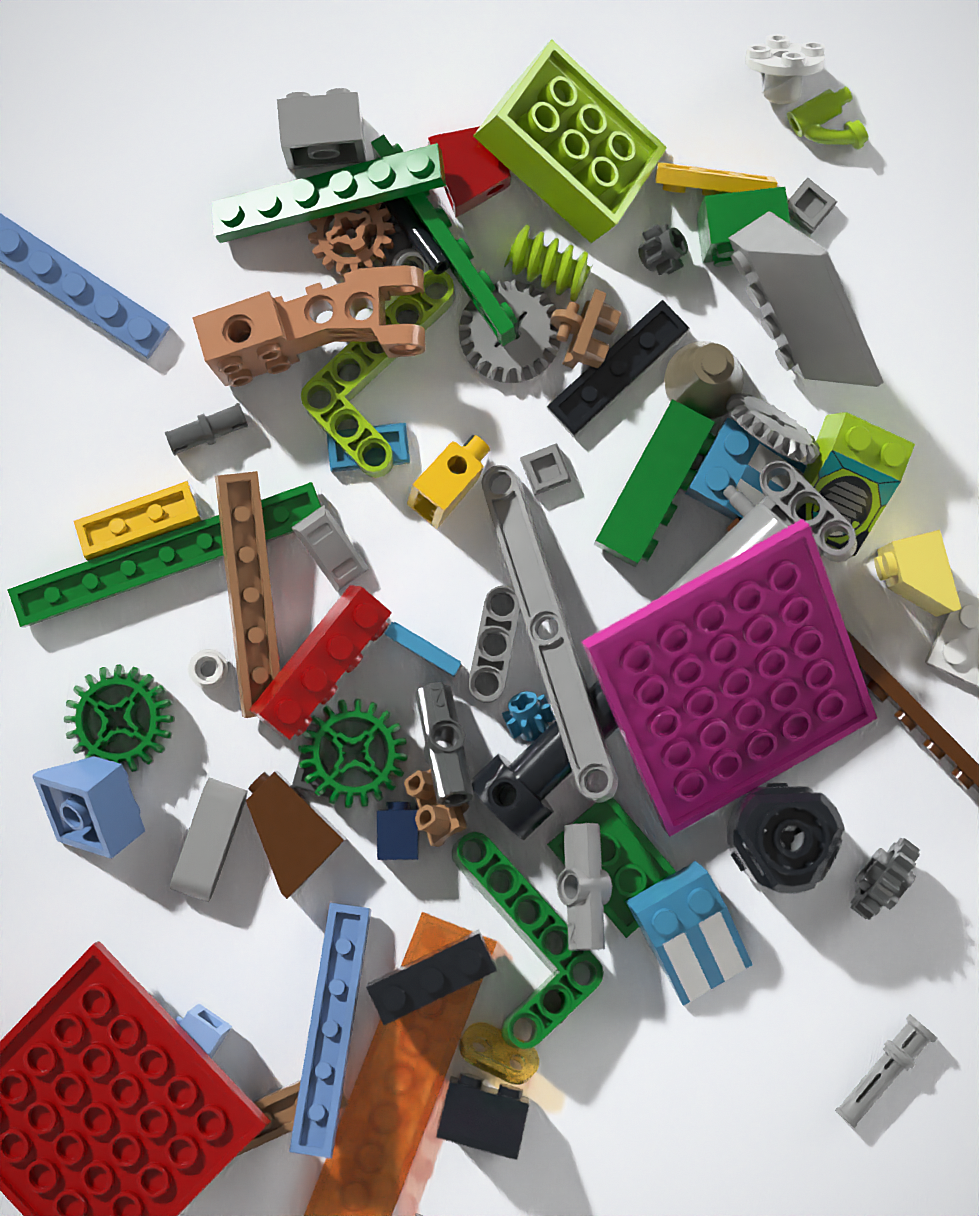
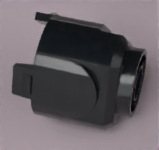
M767 783L766 787H757L745 794L735 805L727 825V843L734 862L750 880L776 892L788 894L802 893L814 889L817 883L825 878L840 850L845 827L838 809L823 793L814 792L808 786ZM802 832L804 837L802 845L797 850L791 851V843L794 842L795 836ZM743 843H745V845L747 846L748 850H749L750 853L752 854L753 858L755 859V861H756L757 864L759 865L760 869H761L762 872L764 873L763 875L761 874V872L759 871L758 867H757L756 864L754 863L753 859L751 858V856H750L749 853L747 852V850H746V848L744 847Z

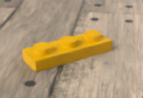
M664 162L657 163L655 174L656 183L663 184L662 190L686 193V187L702 189V195L704 196L726 194V192L734 193L776 188L778 184L775 177Z
M188 481L74 520L73 522L83 555L89 561L202 520L191 486Z

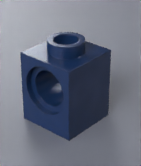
M386 802V810H377V860L419 859V830L415 820L419 809H410V802Z

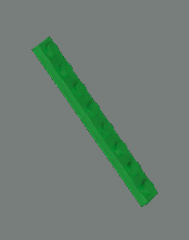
M313 482L261 500L266 542L294 533L292 530L294 525L321 507ZM219 515L7 589L19 626L25 628L224 558Z

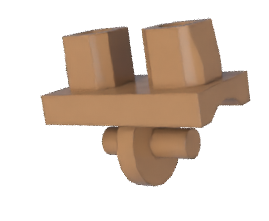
M595 289L591 300L584 303L580 315L577 314L580 305L575 302H569L567 309H556L553 311L550 322L558 329L556 338L559 341L567 342L569 335L573 334L562 365L573 369L580 362L599 368L604 362L609 344L591 337L592 332L596 329L610 336L614 332L621 316L620 311L604 303L607 293Z
M430 769L428 771L418 770L405 779L404 785L407 794L416 797L419 807L415 817L418 830L427 832L431 846L440 847L447 838L467 828L463 814L469 808L468 802L460 806L447 808L444 805L437 804Z

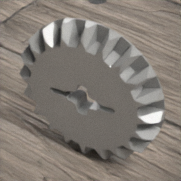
M516 279L512 281L499 280L494 283L496 290L492 292L498 303L506 302L515 314L517 321L525 315L520 321L517 331L520 337L503 347L501 344L496 347L499 342L470 300L463 309L460 319L459 340L466 359L480 374L502 383H519L538 376L555 359L561 341L556 338L558 329L551 324L550 319L553 311L557 308L545 292L540 291L531 283H522Z
M737 393L732 394L726 403L729 414L741 427L778 453L807 464L814 463L819 456L820 447L814 436L808 433L807 428L798 424L797 420L788 416L786 412L766 403L762 398L757 399L753 395Z

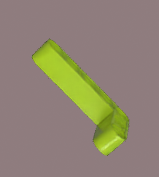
M432 270L425 272L424 293L421 294L419 292L412 295L399 296L385 309L386 325L399 324L397 322L399 314L403 311L411 310L419 316L414 325L422 326L426 331L454 303L455 290L451 276L447 272L435 275ZM435 283L443 284L448 291L444 297L433 299L426 294V290L430 285ZM370 341L350 342L304 385L301 391V401L309 416L366 475L374 478L383 477L393 468L394 458L389 443L350 401L396 358H388L385 352L379 354L372 353L368 349ZM347 364H354L360 368V374L352 381H345L339 377L340 370ZM318 391L328 392L331 395V400L327 406L318 409L310 405V400L314 393ZM348 419L356 421L359 427L355 435L346 438L337 433L338 426L342 421ZM372 448H380L386 452V459L379 466H369L364 461L365 454Z

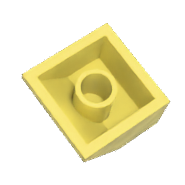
M940 529L892 541L877 549L878 557L874 558L876 573L880 581L885 580L889 590L935 617L962 609Z

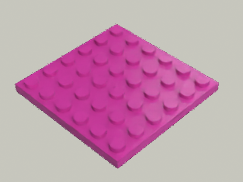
M802 519L581 641L662 828L669 837L877 719L810 525Z

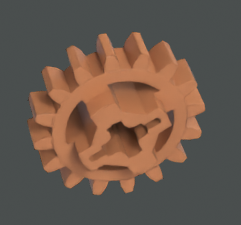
M381 203L354 209L364 211L360 214L346 211L309 221L312 228L317 230V232L308 234L311 244L317 245L312 250L313 254L317 259L324 257L322 265L327 270L336 265V272L340 277H344L343 274L347 272V269L354 271L365 266L366 268H374L373 262L376 259L386 263L387 258L383 253V249H394V243L387 235L396 232L393 223L386 222L392 217L387 208L380 209ZM335 218L332 230L327 232L330 223ZM351 228H354L357 234L353 239H350L346 232ZM377 234L374 244L368 249L371 238ZM343 253H349V254L356 255L357 257H350V258H349V257H342V256H339V255H341V254H343Z

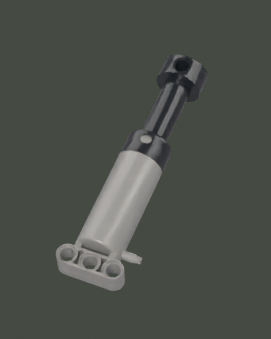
M783 461L771 462L761 471L759 480L765 498L756 506L734 486H728L724 490V496L744 518L664 595L801 520L797 516V512L800 506L805 503H814L820 508L816 518L809 521L804 520L810 525L820 556L823 555L834 562H843L851 558L857 547L855 530L791 465ZM786 475L789 477L791 482L788 488L781 492L771 490L768 485L774 476ZM837 531L844 532L849 537L848 544L839 550L831 549L826 544L828 536ZM597 680L589 688V692L606 740L619 727ZM557 721L552 723L512 763L498 753L471 779L472 789L482 802L510 831L522 840H525L554 812L545 797L573 772ZM512 788H515L516 799L511 805H508L506 800L507 794Z

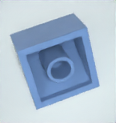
M94 756L39 770L32 775L58 842L112 859L146 831L140 816V807L134 800L128 783L129 776L122 764Z

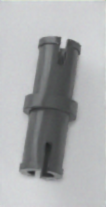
M236 403L234 406L209 416H205L204 413L197 416L198 420L171 431H165L164 433L173 455L176 456L178 453L206 442L208 445L216 443V438L249 426L240 404Z

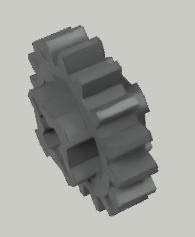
M901 837L897 843L894 842L887 852L880 847L855 879L859 888L855 891L856 895L850 902L852 903L850 908L868 920L873 915L876 916L883 906L889 910L892 909L916 878L911 870L917 864L915 861L920 856V849L905 837Z

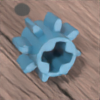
M530 691L521 692L513 696L508 703L509 711L502 713L512 738L515 739L521 736L523 740L528 742L535 741L549 727L548 723L556 720L546 696L543 694L537 698L536 694Z

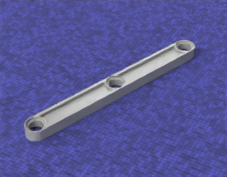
M492 466L483 475L481 481L482 490L577 787L591 801H607L617 791L618 777L521 481L508 466ZM502 475L509 476L511 478L510 488L503 494H494L492 492L493 481ZM548 619L556 620L558 623L557 634L549 640L540 639L538 629L541 623ZM595 771H604L608 776L607 787L600 793H591L587 788L588 777Z

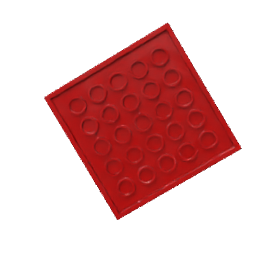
M100 941L93 943L0 1040V1191L23 1216H178L271 1122Z

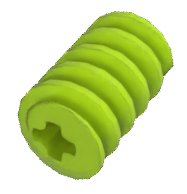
M526 224L517 235L507 256L504 268L513 261L512 274L516 276L527 268L526 279L529 282H533L541 274V287L547 289L556 281L555 292L559 296L568 288H571L570 301L576 302L593 267V264L591 266L587 265L588 252L584 251L577 259H574V246L571 244L562 253L558 252V238H555L548 246H545V232L540 231L534 239H530V225Z

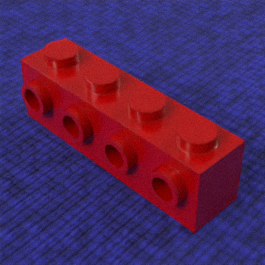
M349 585L249 711L278 735L288 740H291L294 735L296 737L300 736L311 724L313 718L310 715L319 703L324 705L334 696L338 689L336 682L344 672H352L363 658L361 651L370 640L376 641L386 631L389 625L386 620L393 612L362 586Z

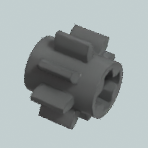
M657 224L642 233L646 242L639 246L638 254L647 270L651 272L657 270L658 275L664 273L669 275L684 267L680 258L687 254L688 244L680 230L675 227L669 229L667 224L661 227Z

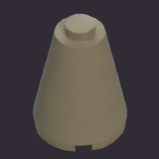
M697 341L683 346L672 356L665 371V392L668 400L671 402L673 399L711 420L728 413L726 403L732 394L742 393L744 375L738 359L728 348L711 341Z

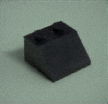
M461 1072L459 1078L450 1076L437 1123L436 1138L517 1160L530 1105L529 1097L522 1096L523 1090L512 1085L500 1083L498 1089L483 1085L484 1079L473 1074Z

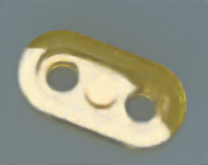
M485 1022L473 1023L465 1030L460 1039L459 1050L466 1062L510 1084H525L531 1080L538 1070L539 1055L534 1047L529 1049L510 1047L502 1038L501 1029ZM516 1037V1039L520 1042H525L524 1040ZM473 1043L483 1045L485 1052L476 1051ZM510 1061H517L521 1065V1070L513 1069Z

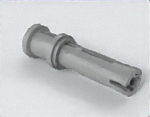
M911 1014L906 1017L908 1023L892 1041L887 1040L883 1044L885 1053L860 1080L859 1084L843 1103L835 1109L852 1127L855 1128L857 1126V1123L883 1095L904 1068L908 1071L916 1065L914 1060L929 1042L935 1043L938 1039L936 1035Z

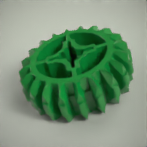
M117 664L115 666L114 677L111 676L107 667L99 668L101 681L98 682L92 674H87L84 678L90 688L86 690L84 687L76 685L73 691L81 697L80 701L67 700L66 702L67 707L76 709L75 716L67 715L63 718L64 723L76 724L75 730L68 731L65 734L66 738H80L81 741L72 750L75 754H79L88 749L89 752L85 759L94 756L122 764L124 769L125 761H127L128 767L132 772L139 771L138 757L147 765H151L154 759L149 750L152 748L158 753L165 751V747L157 742L158 737L172 738V732L162 730L163 722H175L174 716L162 715V709L170 708L173 705L172 700L158 701L157 698L166 691V688L163 685H158L150 690L149 687L155 678L152 674L145 675L139 682L140 668L132 667L126 678L123 665ZM129 686L133 688L128 697L125 696L115 705L99 697L101 693L112 687ZM142 698L146 700L150 710L151 720L148 732L138 723L136 718ZM91 707L94 708L93 710L102 720V727L97 734L99 737L96 741L89 728V712ZM122 708H124L126 713L123 718L131 728L117 726V729L113 730L115 719L111 717L112 714L107 710L122 713ZM122 734H126L141 742L134 749L118 754L106 750L109 743L114 742Z
M358 698L353 702L352 711H347L344 699L337 702L338 714H334L329 705L324 706L322 711L327 720L323 722L318 716L313 715L311 724L318 730L314 732L306 729L301 734L305 739L312 741L311 745L302 744L298 746L299 753L310 754V759L299 762V768L307 769L312 767L314 771L304 779L306 784H311L316 779H319L322 784L316 789L315 795L320 797L328 788L333 791L328 803L334 805L338 800L339 794L344 795V807L350 809L353 805V796H358L359 804L362 808L368 806L367 793L371 792L377 802L383 800V793L379 786L382 785L385 789L392 792L396 785L388 778L389 775L398 778L404 775V771L394 766V763L406 762L408 760L407 754L396 753L395 748L407 744L406 738L393 740L392 734L401 729L400 724L395 723L387 728L384 723L389 719L391 713L386 710L379 719L373 716L377 709V704L374 702L370 703L367 712H362V702ZM345 721H357L368 725L361 735L354 738L347 737L341 732L338 733L333 728L334 725ZM377 734L381 737L386 752L385 764L382 770L375 765L376 762L372 760L368 752L369 745ZM323 736L331 742L330 745L337 752V762L328 773L323 769L319 756V748ZM363 738H366V742L361 747L363 751L359 753V755H363V760L359 762L354 759L342 769H339V766L345 760L343 756L347 753L342 751L343 746L347 745L352 748L355 744L358 745ZM350 769H357L374 780L369 784L358 787L345 786L336 782L343 773Z

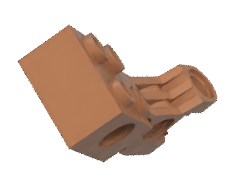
M415 266L360 268L343 274L345 282L325 289L322 288L320 282L305 287L307 295L284 302L282 295L274 298L270 291L194 316L192 319L204 360L225 387L229 385L239 387L250 383L253 377L267 372L269 374L284 372L291 367V364L300 361L298 354L332 342L378 341L388 358L422 354L425 352V329L414 324L386 325L385 301L391 300V296L412 295L419 292L423 294V270ZM362 309H373L372 314L367 319L356 320V315ZM326 311L333 312L332 317L325 323L316 322L317 317L321 313Z

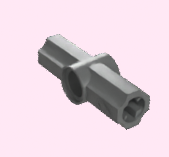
M443 682L428 683L416 691V701L425 741L423 756L430 766L437 804L444 805L446 808L456 807L471 801L474 795L463 746L465 732L458 722L451 686L445 685ZM445 741L452 747H442L437 742Z

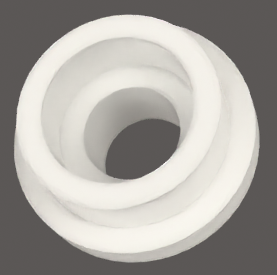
M214 649L198 651L192 656L188 664L190 679L195 685L204 689L219 687L224 683L229 673L227 659L222 653ZM211 661L216 666V672L213 676L206 677L202 673V666L206 662Z

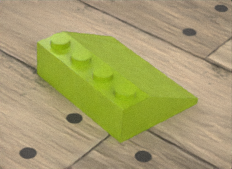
M553 39L544 46L473 135L590 243L596 241L619 223L667 149L652 132Z

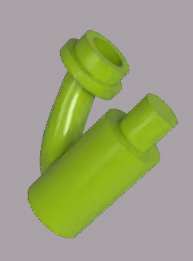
M846 86L836 92L827 89L787 113L789 123L799 137L805 136L807 139L819 144H851L856 150H859L869 140L867 130L859 120L844 123V130L826 129L821 126L843 112L842 106L853 100L852 94Z

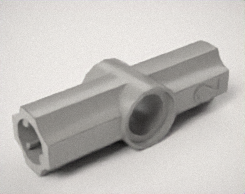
M596 823L564 825L565 869L558 877L557 893L560 901L567 905L568 949L570 951L605 949L603 905L610 899L612 883L609 874L602 870L600 825Z

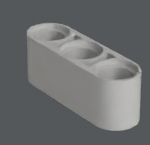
M508 586L492 588L484 600L469 676L471 695L483 703H491L497 700L505 688L520 612L515 590ZM498 595L509 596L514 603L513 611L506 616L495 614L490 606L492 599ZM498 634L505 639L506 649L502 654L492 656L484 651L483 641L488 635ZM490 673L497 678L498 689L494 694L484 696L476 690L475 681L479 675Z
M210 777L208 778L172 876L171 890L206 902L211 900L242 814L248 790Z

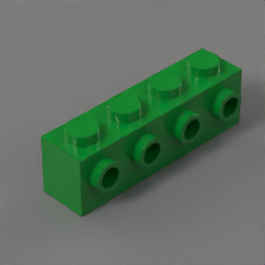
M673 399L671 400L593 545L633 567H636L641 559L646 562L649 561L659 543L658 540L652 538L659 524L667 527L678 508L676 504L672 503L678 489L686 492L697 473V470L691 468V465L697 454L706 456L716 438V435L710 433L715 423L714 421Z

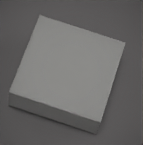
M807 177L788 199L789 215L799 226L809 234H812L836 206L838 201Z
M557 443L520 457V462L534 496L569 483L572 480Z

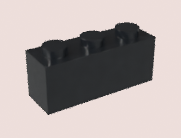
M480 929L368 982L366 989L383 1025H386L496 972L497 965Z

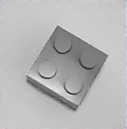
M334 88L326 91L325 95L310 96L307 92H292L287 94L286 98L277 99L280 144L288 169L366 162L363 120L358 92H350L347 88Z

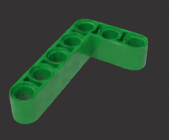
M469 832L458 839L453 845L451 852L453 862L552 972L502 1023L501 1033L506 1044L516 1049L533 1048L598 988L603 980V967L590 950L570 951L568 949L567 924L486 835L480 832ZM471 841L479 845L482 851L479 862L473 863L464 857L463 845L465 842ZM493 872H502L508 878L509 886L505 893H498L491 887L490 878ZM521 902H528L535 908L536 917L531 924L524 923L518 916V907ZM550 932L560 935L563 941V948L557 955L549 952L545 945L546 937ZM579 962L584 963L590 970V979L585 985L578 984L573 978V969ZM550 990L558 993L561 998L560 1009L554 1014L548 1012L543 1004L544 996ZM520 1018L527 1020L532 1028L531 1036L525 1042L517 1040L513 1032L514 1024Z

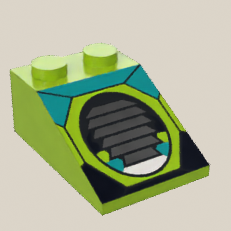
M848 412L828 414L825 416L816 440L820 447V454L814 463L807 464L802 477L852 525L857 541L856 551L852 556H856L899 486L915 443ZM805 503L798 509L797 516L802 520H813L819 514L820 508L814 503ZM833 532L828 536L826 544L839 550L848 544L849 537L844 532Z

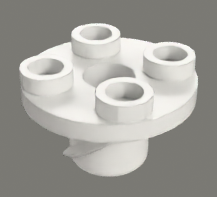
M769 35L766 37V43L747 46L745 64L750 69L765 74L764 90L761 93H763L768 101L777 104H790L796 102L801 97V89H804L802 85L803 75L813 74L824 68L825 45L819 42L791 43L790 37L786 35Z

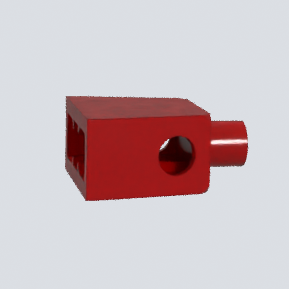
M480 126L428 137V145L438 143L442 150L446 186L443 188L455 218L507 189L511 184L509 169L473 137Z

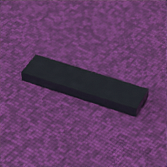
M662 299L608 349L605 360L599 368L590 366L559 394L546 409L574 437L690 329L689 326Z

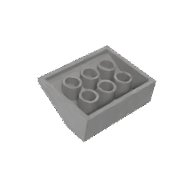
M770 211L729 237L735 251L731 255V259L737 270L743 276H746L750 284L746 287V292L753 304L761 309L764 318L760 320L761 325L767 335L772 340L775 339L778 349L775 350V355L785 370L792 369L802 378L809 380L878 387L884 383L827 249Z

